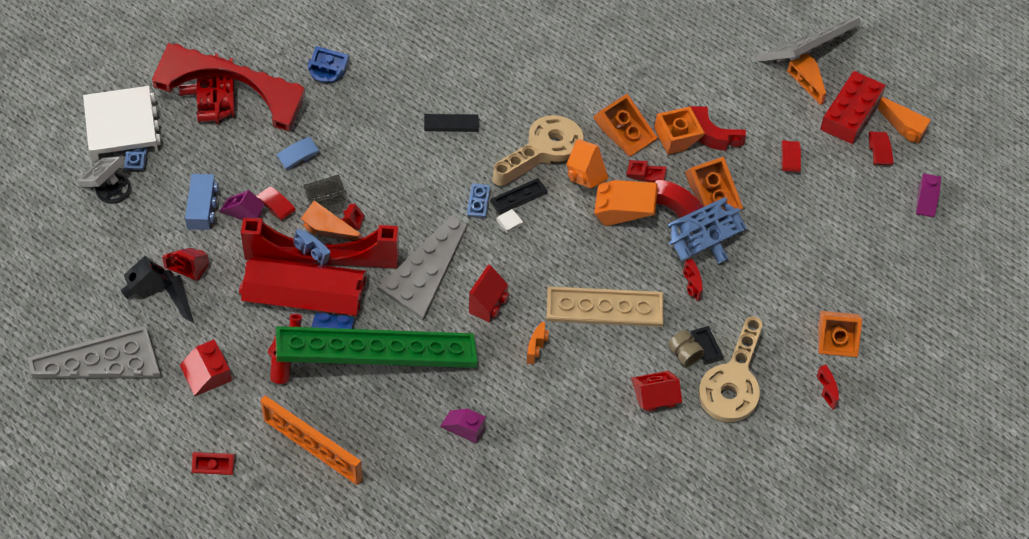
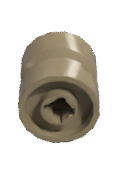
M687 330L680 331L674 335L668 343L669 349L674 355L678 354V360L686 368L700 361L705 353L704 349L699 343L695 342L694 337Z

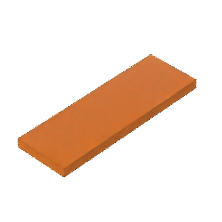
M266 395L260 400L264 422L354 484L359 485L362 482L361 460Z

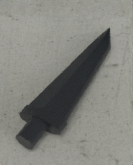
M167 270V275L172 284L165 287L166 291L183 318L194 323L181 276H174L171 270Z

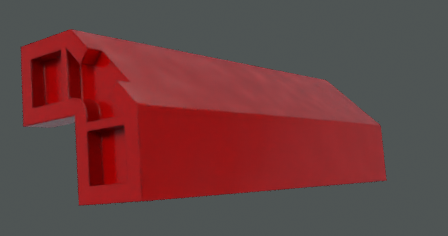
M253 256L246 262L243 283L239 286V295H241V301L356 316L360 311L361 294L365 290L367 271Z

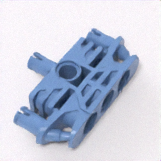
M724 197L668 224V228L672 230L669 245H674L681 261L710 248L719 264L729 259L720 242L747 229L739 214L741 210L739 208L735 209L726 203L727 198Z

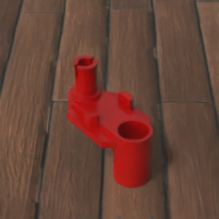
M291 314L289 316V327H301L302 316L300 314ZM275 336L273 343L268 349V354L271 356L270 380L276 384H284L290 380L291 362L276 361Z

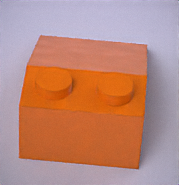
M628 93L599 111L593 117L600 129L629 157L657 139V136Z
M724 157L691 167L685 172L693 193L703 207L726 197V203L735 209H743Z
M620 180L598 184L594 214L604 226L655 215L658 184Z
M316 201L312 202L300 218L304 222L303 226L313 235L318 233L321 236L352 241L363 238L358 231Z

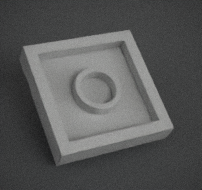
M121 157L101 158L77 183L81 187L90 188L93 186L99 187L104 181L108 185H114L118 181L114 172L125 162Z

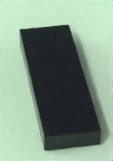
M424 114V131L478 132V114Z
M537 178L491 198L490 203L500 215L547 194L548 190L540 179Z

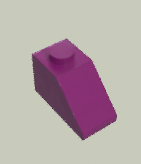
M923 173L918 187L916 215L935 217L940 194L941 176Z
M250 190L227 198L219 212L243 220V218H259L265 204Z
M468 408L450 410L440 427L476 444L486 428V417Z

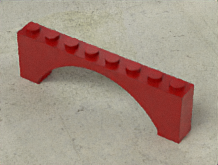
M167 44L152 78L154 88L171 93L175 87L196 78L207 76L233 78L250 86L264 99L273 116V127L291 131L305 97V87L298 83L286 82L280 77H271L265 72L253 71L247 66L235 65L228 60H219L213 55L201 54L195 49H186L180 44Z
M243 218L241 239L245 260L255 256L320 264L318 260L312 257L311 252L304 255L300 249H297L293 242L294 238L274 230L264 223L262 218ZM379 225L377 230L359 240L342 244H324L331 252L329 260L325 265L398 268V226Z

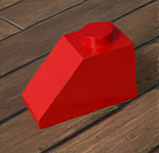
M191 247L165 254L162 257L164 268L195 281L200 279L209 266L208 255L202 250H196Z

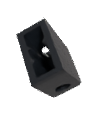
M144 256L124 274L127 285L121 289V292L127 299L135 293L144 299L172 283L163 267L147 256Z

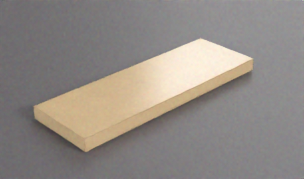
M548 286L546 321L663 327V292Z

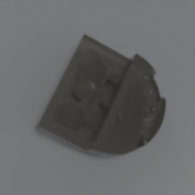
M339 174L303 185L309 205L316 201L331 213H336L343 208L347 194Z

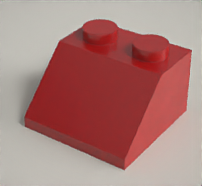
M489 264L469 292V314L490 323L493 317L496 318L498 316L501 304H505L508 301L510 294L508 293V284Z
M215 339L196 346L180 364V368L194 396L232 381L230 369Z
M670 371L631 377L639 406L643 410L654 411L660 406L669 408L675 407L677 403H682L680 379Z

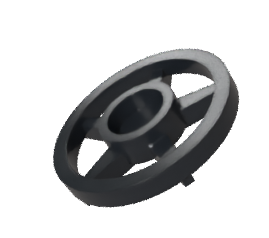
M115 174L118 179H122L125 182L120 184L116 182L114 185L106 184L105 187H96L97 197L105 203L123 201L131 192V184L127 177ZM128 184L127 191L123 194L121 188ZM99 191H106L107 197H102ZM116 195H119V196H120V197H118V198L111 199L112 196H116Z

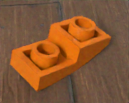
M541 322L537 326L530 339L526 364H534L535 358H539V348H543L544 342H548L549 330H545V322Z

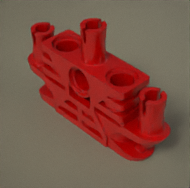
M215 53V57H217V59L223 61L226 60L225 58L219 57L218 53ZM207 76L197 78V84L179 85L180 96L197 95L198 123L216 121V124H219L221 119L230 114L232 117H235L233 78Z

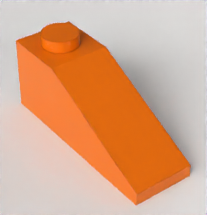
M807 53L800 55L798 59L790 60L787 72L820 105L824 104L826 91L815 59Z
M882 97L878 106L880 113L908 141L919 144L928 130L931 119L887 98Z

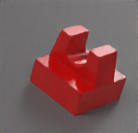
M355 203L349 204L347 210L343 211L344 218L341 220L355 230H359L365 215Z

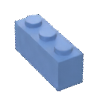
M191 174L185 216L187 229L210 230L211 223H214L215 214L212 210L217 205V199L214 196L219 190V184L215 182L214 174Z

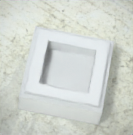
M513 209L497 217V222L506 233L523 225V221Z

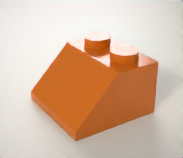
M691 107L659 113L656 116L654 129L668 155L685 151L705 134Z
M581 139L576 140L566 164L569 179L588 188H592L609 179L599 146Z
M820 311L818 353L858 357L862 327L861 316L851 313Z

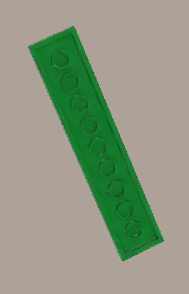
M276 326L275 331L277 362L476 368L478 363L474 333Z

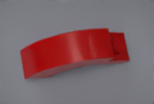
M690 106L705 133L698 140L702 144L721 151H726L727 145L733 147L744 146L746 129L719 128L710 121L708 106Z
M656 180L655 183L658 184L656 204L667 206L679 218L703 208L700 201L685 188L669 181Z

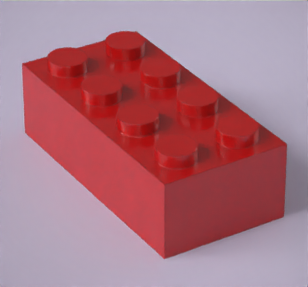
M853 71L825 113L820 130L853 145L883 97L886 85Z

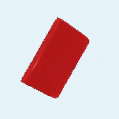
M193 452L191 473L233 475L236 454Z

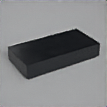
M709 326L690 331L695 342L699 343L705 351L702 357L705 365L724 359Z

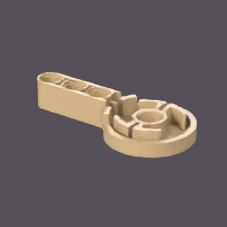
M550 115L537 119L530 127L528 144L495 163L492 177L493 183L498 186H504L540 163L550 164L551 161H567L576 140H583L581 128L574 121L562 116ZM551 138H557L561 141H554Z
M751 316L745 320L731 361L727 364L711 368L700 382L699 400L701 406L707 414L716 420L730 423L738 422L749 417L757 407L760 389L756 378L748 368L762 329V321L758 317ZM749 327H754L757 330H751ZM744 343H747V344H749L750 346H749V347H746V346H744L743 344H744ZM737 360H743L745 363H739ZM730 389L735 392L736 397L727 399L722 396L721 392Z

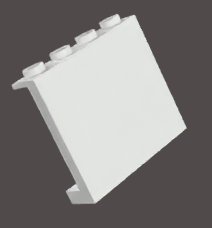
M149 86L83 95L91 161L99 160L98 154L149 146H154L155 152H158V145H161L160 135L156 134V131H159L158 120H154V117H157L156 106L152 107V104L155 103L154 93H150Z

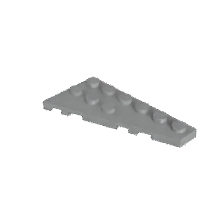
M860 17L845 19L832 24L829 28L817 30L814 32L815 34L810 36L805 35L784 43L783 46L769 49V53L756 54L755 58L758 62L776 59L777 62H780L787 58H790V60L798 59L801 54L812 52V48H820L823 46L822 43L834 41L833 38L844 36V32L855 30V27L861 24Z
M451 215L379 286V291L421 320H424L432 299L454 256L455 250L465 233L467 224Z
M146 325L27 358L32 378L160 377Z

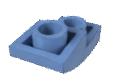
M307 137L282 150L277 156L284 167L290 170L302 160L308 161L319 153L320 150L311 137Z
M148 147L129 149L126 152L124 169L143 170Z
M471 184L467 216L486 218L490 185Z
M297 229L293 239L295 247L300 249L304 255L311 252L312 257L318 260L321 265L326 264L331 253L329 249L311 234Z

